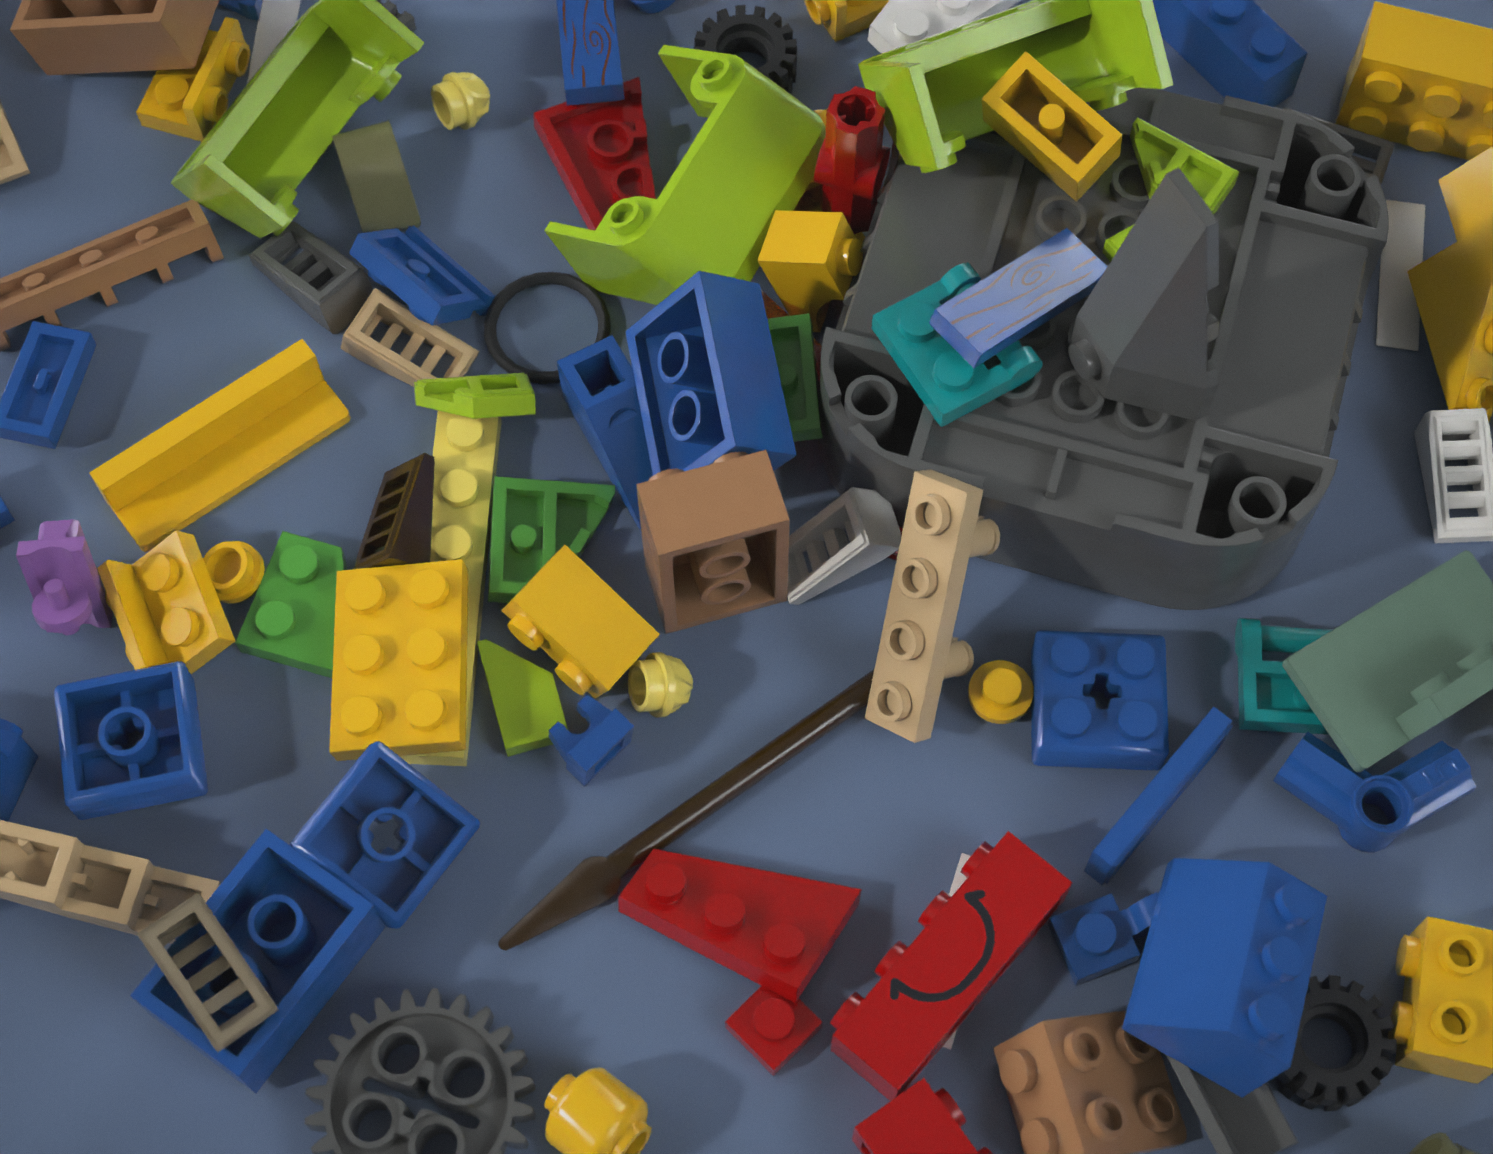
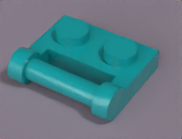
M968 262L956 265L944 274L940 281L887 307L872 317L871 329L940 427L1024 384L1033 378L1043 366L1042 360L1031 346H1022L1018 340L996 354L1001 364L990 370L986 368L984 363L973 368L929 324L937 307L982 280L974 267Z
M1238 619L1235 629V652L1238 656L1239 729L1307 733L1308 731L1311 734L1329 735L1283 668V662L1262 661V651L1295 653L1329 633L1332 629L1261 625L1260 619Z

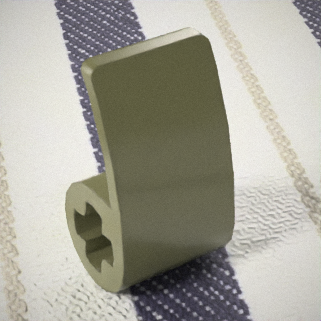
M389 120L332 136L362 232L394 228L405 232L408 226L418 228L421 225V219Z

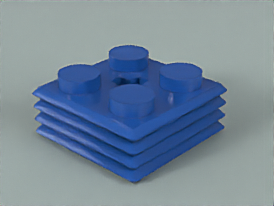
M1037 631L1031 648V681L1034 690L1031 703L1033 764L1036 766L1160 770L1169 754L1165 638L1161 635ZM1091 691L1101 692L1105 698L1110 699L1107 709L1096 708L1095 699L1089 696Z
M177 661L61 684L55 687L54 697L65 804L79 820L199 797L208 792L195 681L184 662ZM139 731L142 739L137 741L136 746L124 750L121 746L129 743V733Z
M377 741L366 748L289 845L301 856L309 858L371 902L379 913V917L388 928L398 929L402 927L480 827V821L385 744ZM390 819L395 820L398 826L393 835L400 841L398 848L394 850L390 847H384L378 850V852L375 851L370 845L374 839L373 833L369 830L372 821L382 824Z

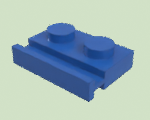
M408 226L405 234L398 228L358 233L349 252L351 256L368 270V275L372 280L393 291L409 305L408 308L412 315L432 326L468 319L473 311L480 316H484L487 314L488 308L495 298V295L415 226Z

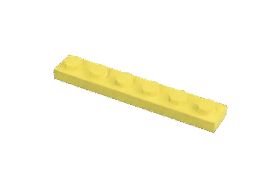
M442 411L437 412L432 455L434 456L435 465L430 562L462 559L469 570L466 750L400 756L408 764L467 766L479 650L477 641H480L491 532L493 484L497 473L501 417L473 419Z

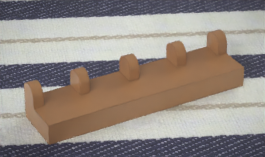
M189 200L0 278V352L11 348L6 330L42 315L47 324L62 326L55 310L97 292L101 293L107 307L118 303L112 286L155 268L164 284L174 279L167 263L200 249H205L207 256L213 263L223 259L224 256L199 203L195 200Z

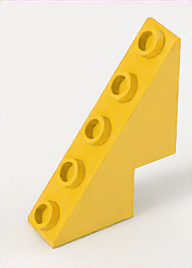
M1493 146L1438 180L1457 242L1407 271L1448 410L1484 408L1487 411L1489 422L1493 412Z

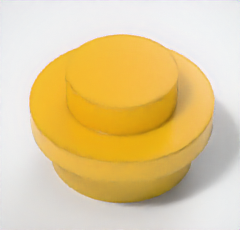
M242 541L218 543L203 558L218 598L223 603L234 604L246 600L256 592L264 576L265 566L261 554L254 547Z
M994 660L981 665L973 673L968 686V699L973 710L984 720L995 724H1008L1023 717L1031 706L1034 693L1033 684L1027 672L1017 664L1005 660Z

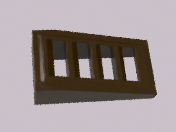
M423 453L385 472L354 569L430 562L434 456Z

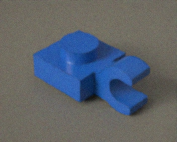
M1159 892L1135 902L1122 911L1119 910L1112 893L1049 918L1048 927L1075 986L1138 961L1141 954L1134 940L1148 935Z

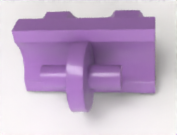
M74 519L45 521L40 524L38 540L18 542L16 557L34 599L32 613L40 628L46 630L47 633L54 632L73 635L82 624H91L98 628L111 627L113 612L106 602L105 590L79 521Z

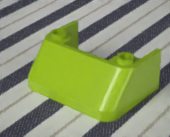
M319 0L287 32L177 172L171 184L190 200L197 201L199 205L259 238L271 233L279 236L299 212V209L292 204L297 196L295 189L332 143V136L337 135L358 107L367 102L372 96L379 102L387 97L402 77L395 70L400 62L417 53L425 42L377 0Z
M1033 0L873 56L858 64L865 89L876 92L877 102L885 109L884 125L905 164L920 167L921 173L937 171L957 163L958 160L955 152L966 147V140L993 131L983 121L982 98L1025 51L1085 103L1089 102L1090 107L1095 111L1115 107L1128 100L1126 91L1134 88L1164 89L1174 85L1153 0Z
M663 45L658 52L661 60L696 114L708 119L657 199L633 196L617 201L608 209L596 230L552 221L545 228V233L581 280L596 291L658 305L698 271L746 281L752 280L760 266L757 260L775 210L793 211L814 177L816 162L826 135V126L816 112L739 56Z

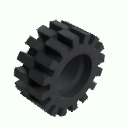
M735 5L736 15L730 16L727 9L724 8L717 11V23L710 17L702 23L703 32L697 30L694 38L695 47L693 49L725 54H735L738 52L759 54L767 60V63L757 68V70L788 93H792L793 83L796 82L797 42L796 39H793V30L790 25L786 24L782 27V17L774 12L769 19H765V8L755 6L754 14L751 15L746 14L745 5Z
M1328 975L1323 982H1318L1317 976L1310 977L1291 1067L1270 1080L1273 1081L1278 1077L1284 1084V1087L1279 1092L1288 1099L1296 1094L1303 1098L1300 1106L1311 1110L1319 1104L1324 1105V1111H1337L1343 1105L1347 1104L1350 1107L1361 1101L1381 1084L1380 1081L1389 1074L1393 1063L1388 1060L1396 1052V1039H1388L1387 1035L1394 1028L1391 1017L1389 1015L1380 1018L1376 1011L1383 1005L1375 994L1368 1001L1359 995L1364 986L1355 981H1352L1347 987L1340 985L1341 976ZM1317 1018H1327L1337 1022L1347 1031L1352 1043V1054L1345 1066L1336 1069L1323 1068L1313 1063L1307 1057L1301 1044V1033L1308 1021Z

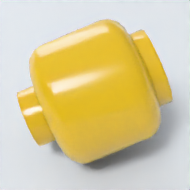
M601 1067L586 1070L578 1077H574L570 1073L566 1074L554 1085L544 1103V1108L550 1112L546 1122V1139L563 1154H640L651 1134L652 1127L646 1123L648 1117L646 1101Z

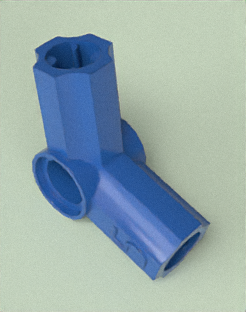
M1308 731L1273 779L1282 788L1338 825L1342 838L1351 847L1361 852L1372 853L1385 849L1397 836L1471 794L1476 788L1471 775V766L1457 748L1448 746L1443 740L1383 775L1373 776L1366 770L1359 773L1355 772L1341 753ZM1362 804H1373L1379 807L1385 813L1388 825L1372 822L1365 815Z

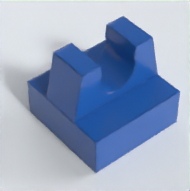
M587 694L577 703V711L589 723L588 729L583 733L574 734L558 721L549 729L548 737L566 762V769L583 786H586L631 742L634 725L616 708L611 711Z

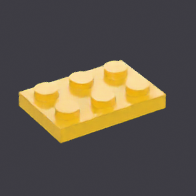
M462 559L337 571L329 753L337 761L357 760L369 745L377 741L385 744L398 756L466 750L469 570Z

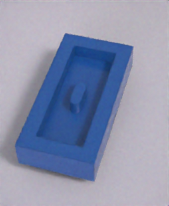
M37 321L32 322L0 400V438L56 449L97 345L90 332Z

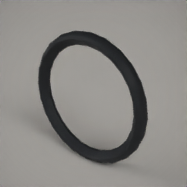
M558 272L534 273L508 284L496 295L488 308L484 321V339L493 359L507 373L524 372L527 374L530 382L537 384L560 383L558 370L546 372L529 370L513 362L501 349L497 339L496 324L505 304L515 294L526 288L541 284L562 285L576 290L587 298L597 315L598 333L594 343L610 336V315L605 302L597 291L581 279Z

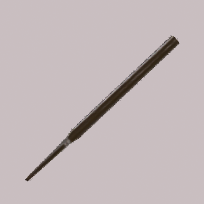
M874 669L608 856H591L581 861L499 939V948L509 950L611 899L618 891L621 878L640 866L653 849L662 850L867 706Z

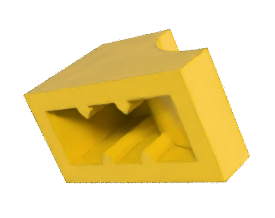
M775 210L757 261L789 316L810 313L813 332H821L831 300H844L853 276H856L861 269L863 253L860 252L861 242L855 237L843 212Z

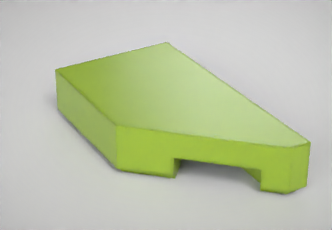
M1138 117L1134 121L1129 137L1149 199L1153 196L1166 173L1180 168L1212 213L1215 214L1236 184L1239 171Z
M524 372L422 379L414 382L415 404L417 406L473 419L536 414L535 392L527 374Z
M487 639L477 641L507 757L553 745L548 737L549 729L559 721L568 730L553 673Z

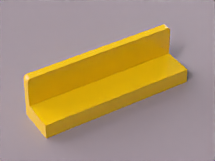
M300 339L92 470L89 474L105 501L142 551L147 552L176 530L184 529L347 424L351 417L348 409L324 380L316 355L306 342Z

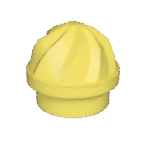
M450 72L443 76L441 83L431 87V99L434 110L440 122L449 130L456 127H461L464 130L473 128L480 118L489 111V89L473 73Z
M662 652L650 653L645 660H636L630 667L628 673V692L631 704L637 712H649L656 718L666 717L678 710L681 705L688 703L691 690L693 689V677L681 659L665 655Z

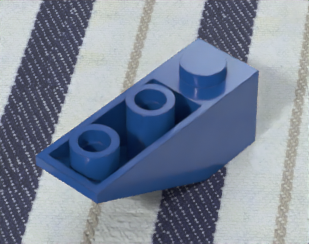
M611 335L558 360L557 367L564 401L641 532L636 484L647 482L653 474L633 369L614 336Z

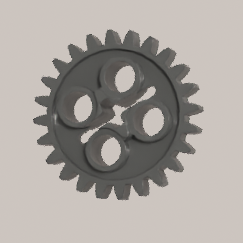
M438 988L431 989L425 1006H417L409 989L402 991L400 1010L393 1012L390 1011L387 1004L379 997L375 999L377 1019L368 1023L361 1016L353 1012L349 1018L356 1034L350 1040L336 1034L329 1036L328 1039L339 1053L335 1061L315 1059L313 1065L327 1078L326 1085L306 1088L305 1094L311 1101L322 1105L323 1110L313 1113L304 1119L305 1125L310 1130L326 1132L327 1135L311 1147L312 1153L423 1154L428 1140L435 1135L443 1133L451 1134L457 1138L458 1146L455 1154H504L507 1147L527 1149L529 1142L520 1131L515 1129V1124L535 1120L536 1113L533 1107L518 1102L517 1098L530 1094L536 1088L531 1077L513 1076L514 1073L522 1069L529 1062L524 1050H513L503 1053L514 1038L511 1028L507 1025L489 1034L488 1032L494 1020L491 1009L486 1006L470 1019L468 1017L470 1003L464 994H460L450 1008L445 1009ZM406 1044L415 1045L420 1049L419 1060L410 1071L403 1074H392L387 1071V1058L394 1049ZM477 1068L485 1073L484 1085L474 1096L463 1099L450 1094L451 1081L462 1069ZM373 1079L414 1099H422L428 1090L438 1107L451 1113L476 1117L479 1119V1125L475 1129H469L428 1109H421L414 1119L413 1113L401 1099L383 1093L364 1090V1083L367 1080ZM379 1109L391 1113V1127L385 1136L372 1142L359 1139V1125L364 1116L371 1111Z

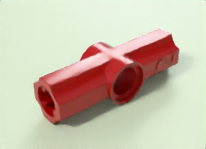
M854 86L845 93L833 95L826 113V135L814 172V182L823 185L822 212H843L854 235L860 232H868L878 202V193L890 158V148L882 145L885 109L877 102L876 92Z

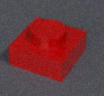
M761 986L725 1021V1028L774 1076L822 1028L823 1022L800 999L794 1003Z

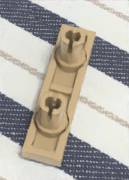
M932 469L914 472L864 718L914 743L931 738L943 679L964 676L972 669L974 664L972 647L966 641H958L957 637H952L969 558L993 554L1000 543L998 525L990 518L984 519V516L978 515L984 490Z

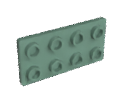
M1465 550L1283 661V668L1355 772L1364 771L1493 689V582L1470 551Z

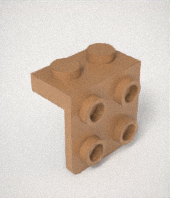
M1127 1010L1044 1020L993 1047L999 1066L1000 1077L1008 1095L1019 1131L1021 1146L1025 1154H1141L1170 1149L1185 1142L1187 1138L1186 1127L1161 1053L1156 1048L1122 1029Z

